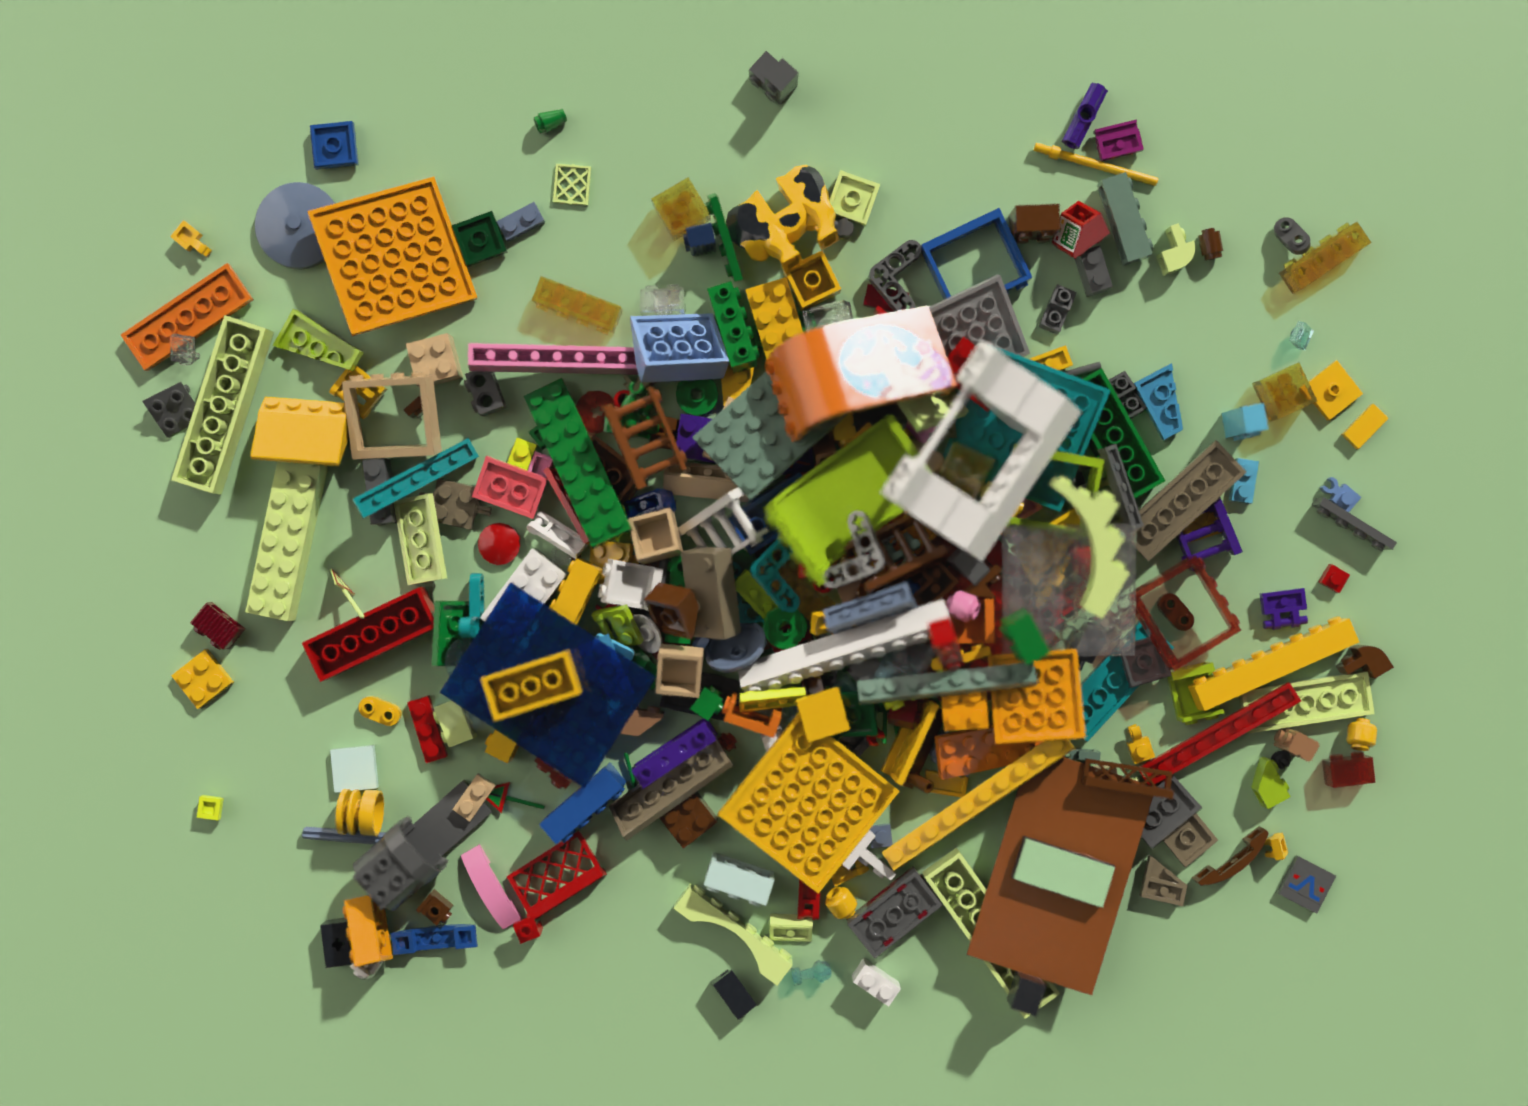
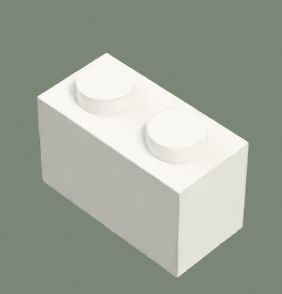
M865 958L862 959L852 974L853 983L888 1007L901 990L900 984L896 979Z

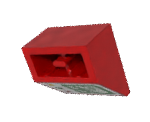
M1077 201L1061 213L1060 231L1053 237L1052 244L1075 259L1083 255L1093 245L1101 242L1110 232L1101 212Z

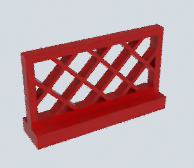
M579 830L565 843L561 841L506 877L527 911V917L533 916L536 920L598 881L607 873L599 864ZM577 837L582 844L580 853L569 850L571 841ZM556 850L564 852L562 864L551 862L552 854ZM568 853L579 856L576 868L565 865ZM582 857L590 858L594 867L588 871L579 869ZM537 862L546 863L544 876L533 873ZM550 865L561 867L558 879L547 877ZM564 868L575 871L574 879L571 882L562 880ZM520 873L528 875L526 887L519 886L514 877ZM532 876L543 879L540 891L529 888ZM546 880L557 882L556 890L552 894L543 892ZM528 891L539 894L537 903L531 907L526 900Z

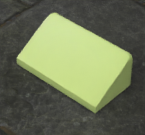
M770 914L769 938L771 940L812 942V918L804 917V919H797V914Z

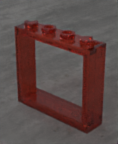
M1197 556L1187 557L1124 595L1127 602L1131 600L1133 603L1130 607L1168 670L1176 671L1242 631L1239 627V619L1234 613L1231 614L1227 607L1229 605L1227 599L1222 594H1219L1216 589L1218 585L1212 576H1208L1205 571L1206 564ZM1192 566L1227 624L1228 629L1177 659L1140 597Z

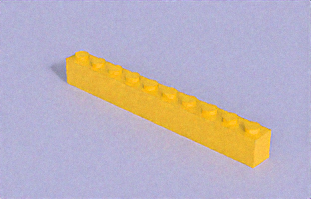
M577 558L570 563L567 570L569 575L566 580L561 582L558 588L560 594L557 600L554 599L549 607L551 613L548 619L545 618L540 626L542 632L539 638L536 637L530 648L533 651L530 657L525 658L523 664L566 650L601 577L603 568L583 558ZM537 708L496 720L494 726H496L494 733H490L486 739L485 745L487 747L485 753L505 763L512 761Z
M1069 739L1043 741L891 845L882 854L893 871L901 868L1073 751L1075 747Z

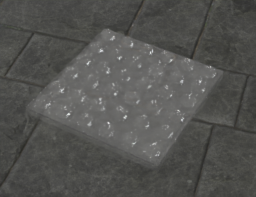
M1083 524L1006 525L1002 531V618L1021 608H1025L1031 614L1050 651L1077 649L1078 656L1135 655L1136 524L1106 525V528L1108 525H1111L1120 530L1119 535L1125 538L1111 562L1116 559L1126 565L1124 570L1130 572L1103 619L1079 606L1087 587L1091 565L1089 539ZM1002 634V654H1013L1010 646L1013 645L1012 642H1008Z

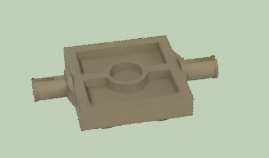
M440 478L437 479L433 497L438 523L471 530L473 529L474 519L477 514L490 516L491 512L488 511H492V507L482 506L479 499L472 497L475 486Z

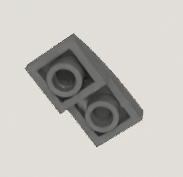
M1057 284L1038 327L1058 335L1077 292Z
M1126 371L1109 379L1130 419L1146 411L1147 408L1135 391L1136 387Z

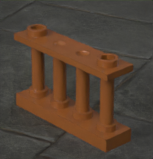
M653 387L646 388L648 396L620 408L613 407L612 404L602 407L634 485L638 490L646 487L645 480H647L648 476L676 464H678L681 470L687 469L685 466L687 458L683 450L679 451L661 408V395L658 390L654 391ZM653 404L657 416L632 427L622 428L619 422L622 416ZM661 424L666 436L636 449L634 447L630 448L627 440L631 439V436ZM665 445H670L673 457L645 469L638 467L636 460L640 456Z

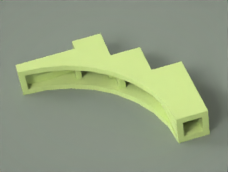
M1062 476L1059 479L1052 477L1048 485L1060 493L1073 506L1083 522L1089 539L1091 553L1090 575L1079 606L1103 619L1130 572L1124 570L1126 565L1116 559L1111 562L1125 539L1119 535L1120 530L1111 525H1108L1106 528L1119 503L1114 501L1115 496L1104 490L1102 493L1094 492L1092 498H1090V492L1081 487L1076 490L1071 487L1072 482Z

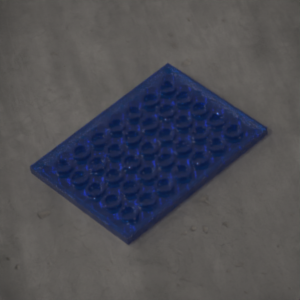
M510 582L439 693L578 785L586 788L653 684L656 676ZM570 650L583 690L582 693L494 721L482 684V677Z

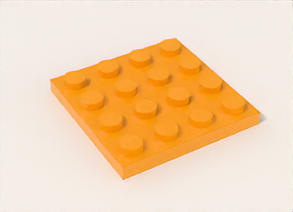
M1077 649L1050 651V654L1035 661L1037 686L991 691L995 744L1086 738ZM1013 654L988 656L989 667L1024 663L1023 661L1019 662Z

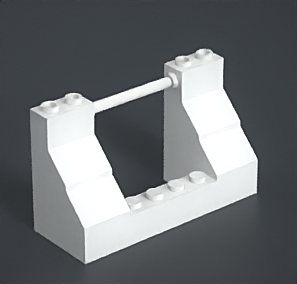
M980 341L956 378L962 384L961 388L963 390L920 455L915 457L914 460L905 455L881 491V494L937 536L982 562L1081 412L1066 397L1010 361L997 347ZM970 395L978 398L1010 428L1025 434L979 504L934 475L925 467L927 459Z

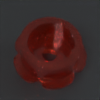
M723 732L722 736L718 738L722 747L727 752L736 749L735 743H737L735 737L730 732L727 734Z

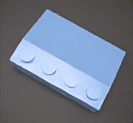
M713 313L630 317L636 368L641 383L724 378L729 359Z

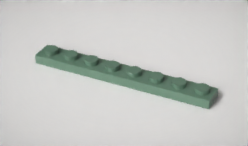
M1033 662L1029 665L1019 663L857 681L859 702L860 705L1037 686V677Z

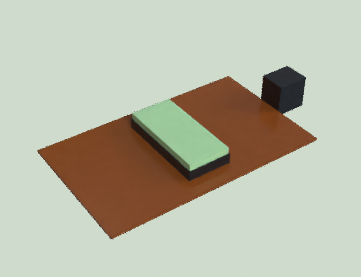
M1062 757L1018 788L967 951L969 956L1015 970L1007 1002L1012 1009L1036 1017L1046 988L1043 980L1092 996L1153 800V796L1083 785L1081 783L1084 763ZM1090 766L1088 776L1097 777L1103 773L1100 768ZM1108 772V774L1111 776L1113 780L1118 781L1123 777L1121 775ZM1132 779L1135 784L1141 783L1140 781Z

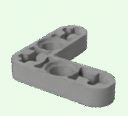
M854 511L848 517V525L859 557L829 568L824 572L823 577L826 579L824 584L829 588H839L878 573L884 568L885 563L871 520L865 512ZM857 516L863 518L864 521L861 522L862 529H867L868 532L857 533L862 531L859 525H855ZM864 536L871 538V545L868 548H864L861 545V539ZM875 550V553H871L873 559L878 560V563L875 564L876 568L869 566L872 559L870 555H865V552ZM852 564H855L859 570L855 577H851L848 573V569ZM831 573H833V575H839L843 573L844 577H839L835 579L836 583L829 581V578L832 577Z

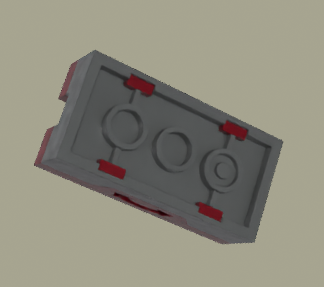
M912 866L846 920L848 926L875 959L940 908L942 903L914 866Z

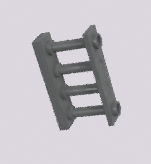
M1114 444L1099 449L1100 456L1096 458L1104 460L1103 466L1107 475L1100 479L1099 488L1108 485L1111 487L1113 496H1115L1114 501L1119 503L1117 508L1120 514V518L1109 521L1106 528L1108 525L1114 528L1123 526L1127 533L1143 527L1144 525L1117 445ZM1079 465L1071 487L1076 490L1079 487L1086 490L1087 483H1085L1082 471L1090 469L1089 466Z

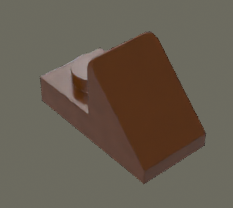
M997 564L994 565L990 572L976 586L971 584L963 592L972 594L977 598L996 600V597L986 585L989 583L992 586L1000 580L1001 576L999 574L1002 573V569Z

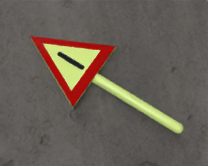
M331 568L330 571L334 584L342 589V592L359 617L363 619V613L350 596V594L353 596L355 594Z

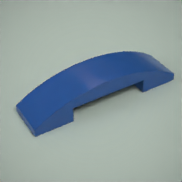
M474 924L437 925L391 933L393 955L410 954L420 950L452 947L463 949L478 946L476 925Z

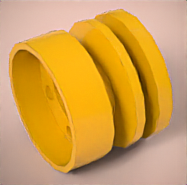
M343 789L339 795L336 807L337 833L340 835H346L347 833L355 835L359 829L362 836H378L384 818L383 792L381 790H366L361 796V792L358 789L353 791Z

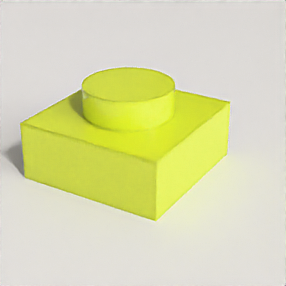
M207 795L199 796L196 818L220 820L224 798Z

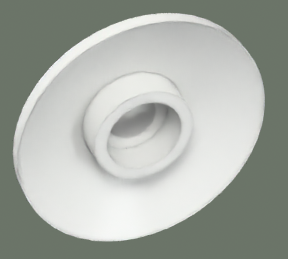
M634 615L633 618L644 639L642 644L638 646L649 653L659 651L662 644V636L657 626L644 615Z

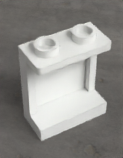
M608 559V563H605L603 567V576L605 578L604 584H601L599 588L600 601L607 604L628 605V607L649 611L644 598L659 582L661 583L663 569Z

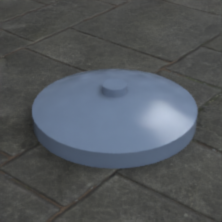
M302 182L287 183L272 190L262 200L255 218L256 237L263 251L277 263L293 269H308L323 263L325 260L307 211L335 204L334 200L320 188Z

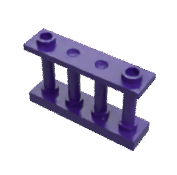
M1221 497L1201 513L1213 512L1216 518L1213 524L1185 535L1180 532L1176 536L1184 555L1181 557L1184 567L1186 569L1189 568L1190 571L1198 570L1196 562L1221 552H1230V555H1237L1243 552ZM1216 531L1218 533L1222 532L1224 540H1222L1221 544L1191 555L1187 545L1188 542Z
M702 718L636 762V767L631 769L642 788H645L714 742L716 738L713 733L715 735H718L710 721Z

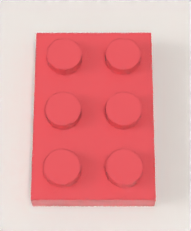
M486 456L472 497L534 519L548 479L531 471Z

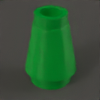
M563 109L538 113V116L533 117L540 134L544 132L547 134L567 121Z

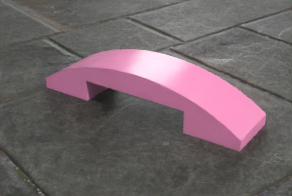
M479 844L463 853L461 858L471 881L500 927L505 929L514 924V922L521 920L522 917L513 901L507 897L489 865L491 862L481 845Z

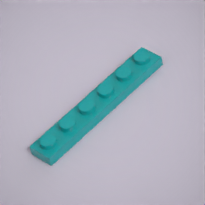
M467 438L352 500L362 518H365L479 456L471 441Z

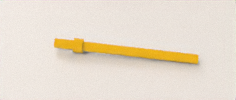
M1035 143L1033 151L1049 155L1051 159L1057 160L1059 158L1115 175L1126 172L1127 176L1132 180L1156 186L1158 182L1157 177L1067 152L1055 145L1050 147Z

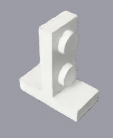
M869 829L842 865L849 870L858 859L865 866H868V864L874 867L872 871L883 879L886 876L889 880H892L896 873L866 849L876 836Z

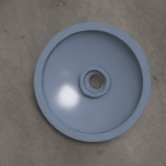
M740 623L741 633L725 640L711 638L704 649V656L708 665L720 672H734L750 666L759 658L766 646L763 628L757 623Z

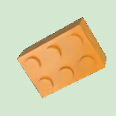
M369 895L344 900L343 914L348 921L346 934L348 940L351 941L350 959L354 966L370 965L393 959L385 907L381 909Z

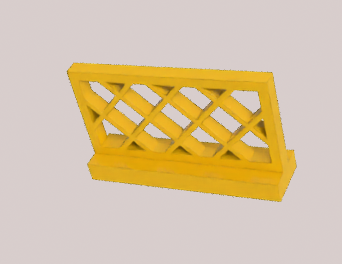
M928 698L924 699V703H919L918 710L921 711L919 724L915 723L914 729L900 727L881 768L882 772L888 774L896 783L902 786L939 707L936 704L937 702Z

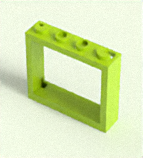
M1014 444L1012 453L1018 444ZM1059 451L1054 452L1050 458L1051 460L1090 467L1086 490L1091 493L1090 498H1092L1094 492H1098L1104 460ZM1011 517L1005 526L1013 529H1018V525L1026 526V531L1039 533V529L1048 530V535L1060 537L1061 533L1069 534L1068 538L1075 540L1088 537L1081 519L1078 529Z

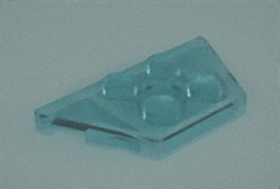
M932 639L922 644L908 646L900 651L885 653L873 678L881 679L925 674L936 653Z

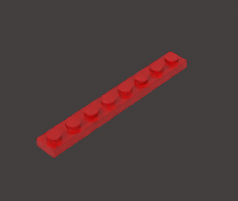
M1287 682L1139 767L1171 771L1174 774L1300 703L1301 699L1291 683ZM1139 771L1143 779L1145 780V776L1142 774L1141 771ZM1158 774L1151 780L1156 784L1164 780L1166 775Z

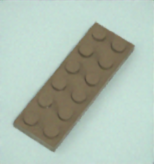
M1216 440L1139 510L1143 527L1127 533L1123 526L1118 530L1121 531L1120 533L1147 561H1150L1237 482L1246 471Z
M714 733L713 735L716 738L714 742L645 788H642L639 784L609 805L610 811L624 839L628 841L733 766Z

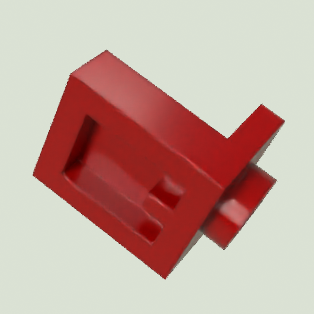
M533 916L513 924L520 944L540 937L543 931L541 921L535 922Z

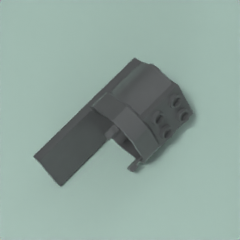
M465 780L460 782L414 824L409 816L401 819L383 835L382 839L353 863L355 875L352 877L381 909L385 907L395 911L423 885L428 884L449 862L442 855L492 812L484 802L474 818L469 822L452 810L469 786Z

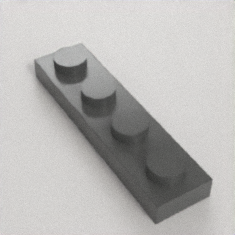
M1324 497L1316 498L1312 504L1313 507L1317 508V513L1327 518L1330 516L1336 520L1335 524L1344 529L1348 527L1354 531V536L1362 540H1369L1372 542L1371 546L1377 550H1393L1397 544L1393 539Z

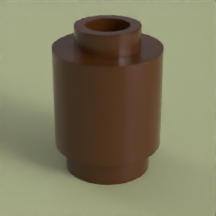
M1215 228L1202 230V235L1198 236L1201 255L1204 256L1205 261L1222 257V251L1224 250L1220 231H1215Z

